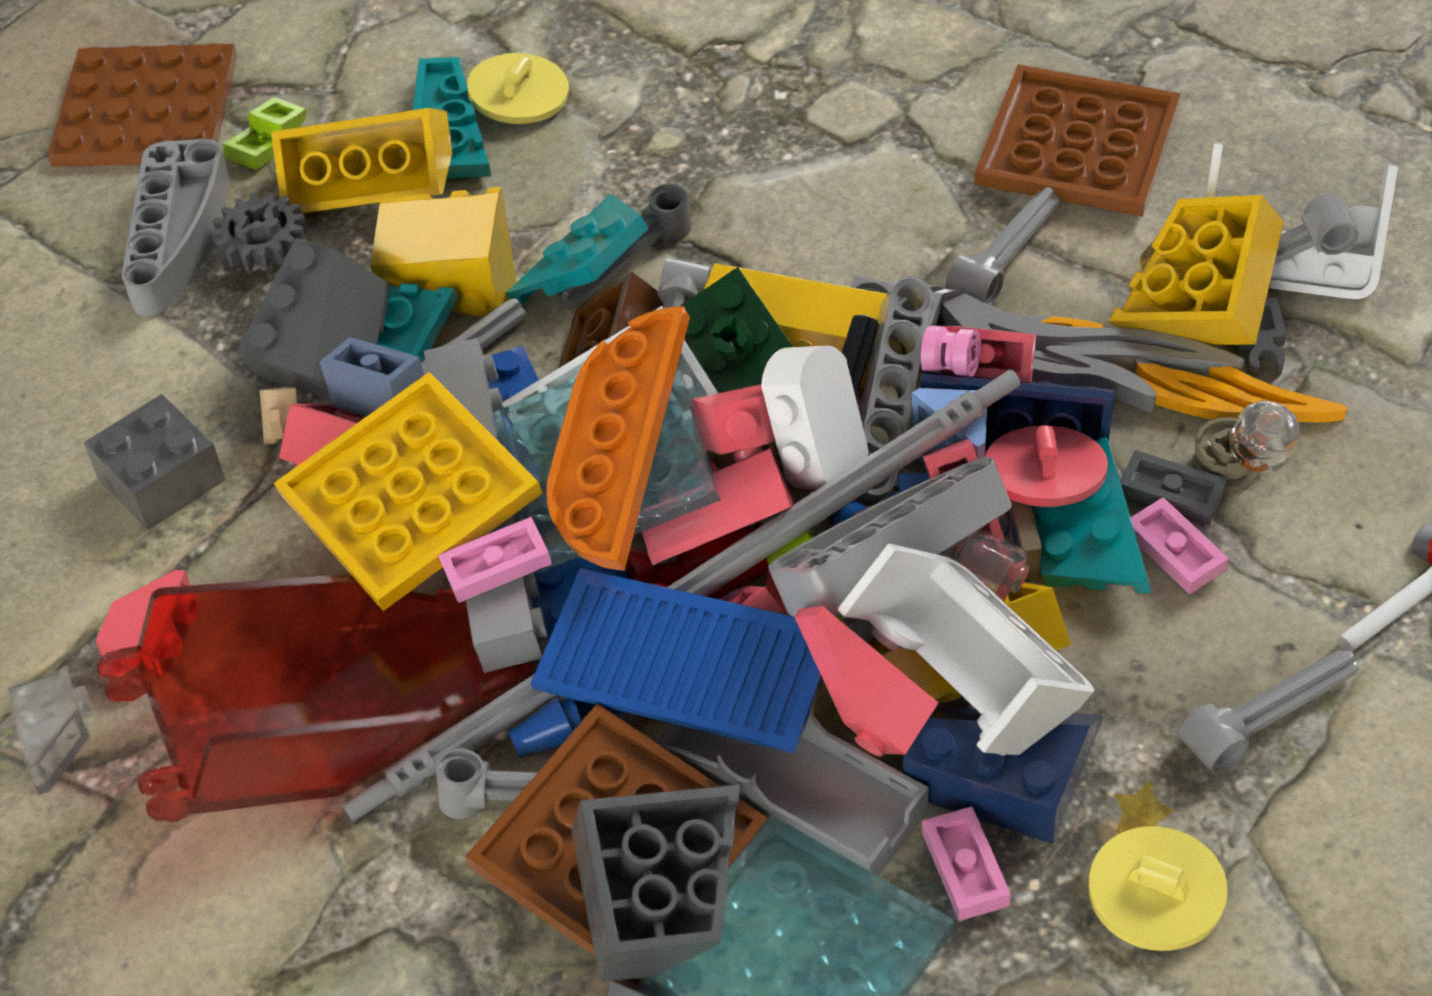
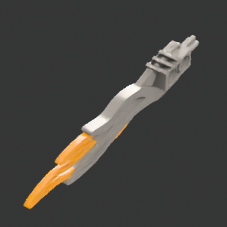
M854 276L850 287L888 294L897 281L889 283ZM929 285L933 294V302L928 326H939L945 323L946 326L1036 334L1032 371L1033 382L1114 389V399L1145 412H1153L1155 404L1170 410L1211 420L1220 417H1233L1244 420L1246 411L1267 418L1296 422H1335L1344 420L1348 408L1345 405L1282 389L1260 381L1242 372L1243 358L1199 341L1150 330L1103 328V325L1100 323L1074 318L1036 315L1018 316L984 303L962 291ZM898 297V302L904 309L915 311V306L910 299ZM889 340L890 348L895 353L906 355L905 346L900 341Z

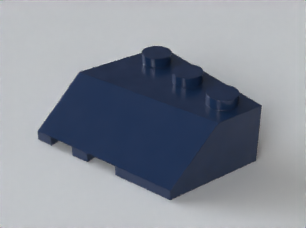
M938 708L933 711L903 758V774L929 787L928 803L952 811L973 807L979 820L1053 844L1102 723L1103 715L1072 714L1020 755L1006 754L1002 756L997 753H984L977 746L981 740L979 735L983 731L977 722L982 715L978 710Z

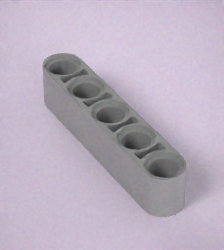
M907 276L897 281L884 298L880 307L878 317L879 328L871 350L859 408L868 446V456L886 445L877 442L872 437L870 427L883 429L888 435L889 442L907 431L912 406V392L915 391L921 362L922 339L928 327L933 302L930 286L918 277ZM898 297L910 299L915 306V311L904 309L899 304ZM889 340L900 341L905 346L906 355L895 353L890 348ZM879 383L892 385L896 389L898 399L885 397L879 388ZM898 471L880 482L879 489H870L856 499L865 506L877 504L894 487Z

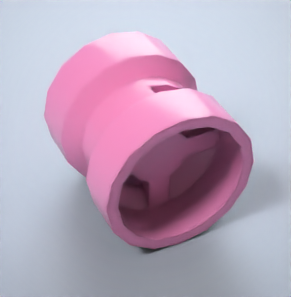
M928 326L921 344L922 370L925 373L940 374L944 370H952L956 376L973 377L980 360L981 339L979 332L972 329H960L957 333L949 332L946 327Z

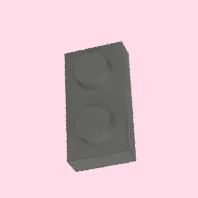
M1137 450L1134 451L1120 480L1126 499L1150 506L1164 497L1185 518L1210 525L1225 493L1227 483L1226 478Z

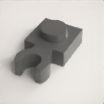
M1278 297L1266 299L1256 344L1237 345L1238 350L1252 349L1248 360V371L1252 377L1258 376L1260 360H1270L1275 366L1276 374H1282L1285 354L1279 346L1285 344L1286 332Z

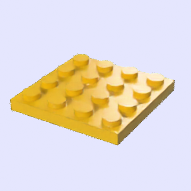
M430 372L274 482L277 491L383 611L443 568L438 557L439 554L487 535L543 493L539 482Z

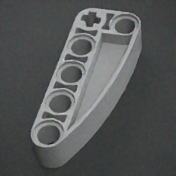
M212 139L158 142L150 145L142 154L122 268V280L131 307L139 316L152 317L163 313L184 290L213 241L211 231L215 230L213 220L214 218L222 217L221 209L225 207L230 184L221 145L217 141Z
M980 458L911 487L839 523L773 561L769 565V571L788 615L795 616L800 608L823 606L834 616L841 614L837 610L888 543L938 555L1007 512L1012 507L994 458Z

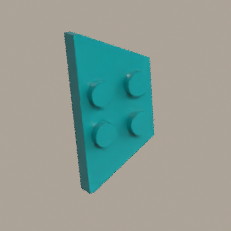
M608 195L588 215L574 221L569 227L571 231L562 240L549 245L542 253L544 257L506 292L509 299L518 300L522 306L525 305L528 298L537 289L543 288L548 297L563 292L568 288L578 287L595 281L648 230L641 214L614 195Z
M1106 436L1096 441L1104 450L1108 463L1107 477L1096 493L1082 501L1056 507L1032 506L1042 546L1041 573L1046 584L1049 586L1071 587L1073 585H1082L1087 589L1107 590L1108 584L1133 586L1136 593L1146 594L1152 592L1112 449Z

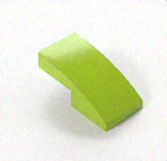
M276 97L269 99L248 113L249 128L223 143L224 158L257 171L274 157L271 131L300 127L307 116L306 108Z

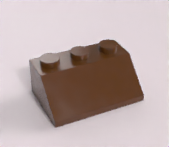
M630 271L576 309L559 368L595 347L602 340L605 341L628 327V321L652 312L661 306L664 308V304L660 297H658V291L634 272Z

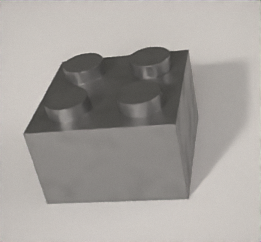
M163 394L84 442L97 479L147 530L225 481L214 443Z

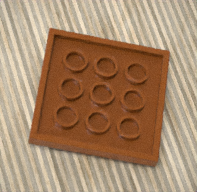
M208 43L202 45L170 44L166 46L132 45L128 47L78 48L48 152L51 166L140 165L144 150L154 143L195 139H212L218 142L237 60L235 45Z
M1018 64L975 170L974 185L1034 196L1037 191H1043L1046 187L1054 189V194L1063 202L1143 217L1179 109L1181 93Z
M597 703L465 856L466 866L595 956L571 833L580 801L721 786ZM739 798L735 810L733 827L735 830L733 846L730 851L728 876L766 829L768 822L766 816ZM648 977L632 978V980L642 983Z

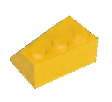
M502 187L488 188L485 194L469 195L467 190L453 191L448 198L434 199L429 194L383 198L378 211L370 264L371 272L387 281L390 286L400 287L401 283L419 285L421 289L437 291L439 287L454 288L459 298L452 311L485 317L500 305L509 301L506 292L517 282Z
M1263 195L1178 199L1152 244L1155 250L1142 273H1135L1128 285L1132 289L1122 309L1115 308L1108 322L1119 328L1157 331L1208 345L1256 344L1284 221Z

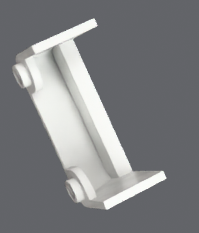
M1215 142L1206 197L1244 196L1237 190L1217 187L1224 143ZM1385 163L1378 207L1360 205L1347 210L1359 232L1356 243L1349 250L1337 255H1327L1323 252L1318 253L1315 246L1283 260L1274 265L1269 288L1347 299H1362L1373 293L1380 278L1398 166Z
M888 543L837 609L844 617L869 620L875 626L872 630L873 635L891 650L897 651L899 647L915 650L982 714L977 722L983 730L979 735L981 740L977 746L984 753H997L1002 756L1006 754L1020 755L1080 709L1094 692L1093 686L1080 672L967 568L946 556Z

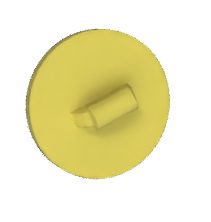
M507 53L490 57L479 63L471 71L467 80L468 98L474 108L483 115L504 123L529 124L548 119L564 107L569 95L568 79L561 68L545 58L525 53Z
M1158 826L1130 829L1110 839L1095 856L1091 865L1088 882L1090 902L1103 925L1115 936L1131 945L1156 951L1186 948L1207 937L1216 928L1223 916L1228 892L1227 880L1221 864L1203 843L1184 832Z

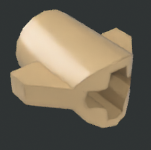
M296 387L259 390L264 445L275 444L279 439H283L290 405L297 404Z

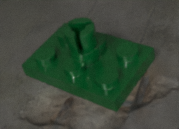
M736 267L680 305L684 306L690 316L684 341L718 393L761 385L764 369L771 356L782 348L793 347L739 267Z

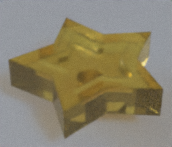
M1151 781L1144 785L1136 794H1114L1123 812L1116 833L1138 827L1158 826L1159 822L1175 812V810L1157 801Z

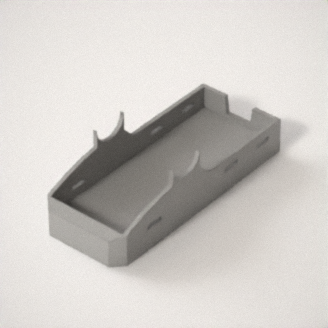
M813 706L796 754L672 723L659 736L660 745L721 787L740 785L738 798L768 818L767 828L871 887L928 811L929 787L828 733L813 716Z

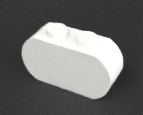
M832 346L789 347L775 352L764 369L761 388L784 476L787 482L797 489L817 490L868 457V446L845 356Z

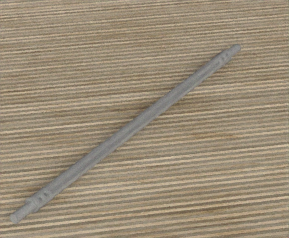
M1009 369L976 392H965L942 409L934 412L919 424L667 588L701 596L710 595L944 440L949 439L973 421L984 416L985 408L1021 385L1018 376L1013 370ZM534 675L530 676L442 735L422 746L408 757H405L399 763L385 770L384 774L386 777L342 805L352 822H355L394 795L398 794L401 798L410 790L436 775V763L444 753L454 749L472 751L555 695L532 689L531 682Z

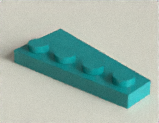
M459 57L419 58L413 110L433 108L447 111L452 147L447 178L491 177L488 157L485 153L473 105L468 98V87Z
M401 283L400 287L390 286L383 334L378 338V345L420 357V361H424V351L431 349L459 298L455 289L439 287L438 291L421 289L419 285Z

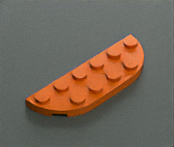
M684 306L659 309L628 321L631 328L618 335L607 344L602 340L582 365L572 389L547 480V505L551 519L566 543L582 558L601 567L625 571L690 319Z

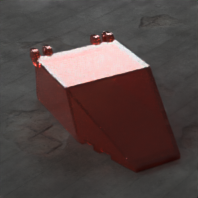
M350 574L158 588L150 596L138 646L107 652L96 663V668L101 678L104 677L105 680L110 679L104 685V691L109 701L130 702L147 694L173 765L164 766L156 769V767L152 770L149 769L147 772L139 775L140 778L137 779V785L142 795H152V799L148 800L146 804V811L151 820L154 819L155 822H179L193 814L341 796L532 676L535 670L530 661L484 673L473 645L466 600L458 603L453 591L438 589L436 595L409 592L383 611Z

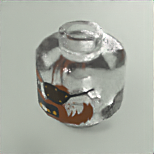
M1258 401L1251 403L1241 411L1229 437L1230 451L1239 464L1253 472L1270 473L1278 471L1288 463L1300 437L1299 422L1289 409L1276 402Z

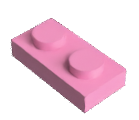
M1164 497L1131 517L1139 547L1189 595L1227 571L1229 558Z
M532 517L438 555L458 603L552 564L547 548Z
M973 807L922 821V835L958 921L1010 906V891Z

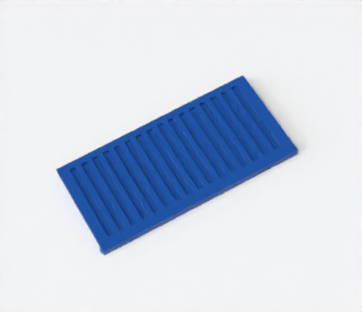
M580 568L576 573L574 583L532 679L531 687L534 690L595 705L598 703L603 707L796 754L821 684L822 676L793 616Z

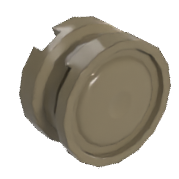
M1220 417L1208 421L1199 429L1195 440V453L1192 459V467L1194 469L1226 478L1225 492H1237L1248 488L1256 481L1259 473L1244 468L1234 459L1230 451L1229 437L1231 435L1230 439L1234 441V437H1236L1235 427H1237L1238 434L1239 426L1238 438L1240 437L1241 444L1255 452L1256 457H1262L1264 448L1263 438L1256 427L1244 420L1233 417ZM1237 441V444H1235V446H1236V448H1237V452H1239L1238 446H1239V443H1240V442H1238V441ZM1260 459L1249 460L1250 466L1254 464L1253 467L1256 465L1260 467Z

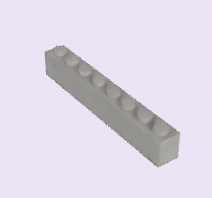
M478 338L425 350L427 373L430 372L507 450L512 449L506 423H498L497 416L505 415L499 388H491V382L498 381L495 362L492 354L483 355ZM524 509L519 510L490 533L524 520ZM535 572L466 600L473 645L484 673L542 658L539 638L547 637L548 633L541 607L533 608L532 599L540 597Z

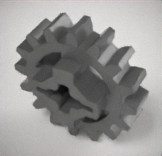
M269 192L264 199H259L256 193H252L250 201L247 202L239 198L235 199L236 207L233 209L223 207L221 209L223 218H214L215 230L211 231L220 259L228 258L229 264L233 268L242 262L246 271H251L255 264H261L263 270H268L269 262L272 261L282 265L284 261L283 256L288 253L295 238L306 240L304 233L308 232L304 214H301L299 204L291 205L288 196H284L276 201L273 192Z

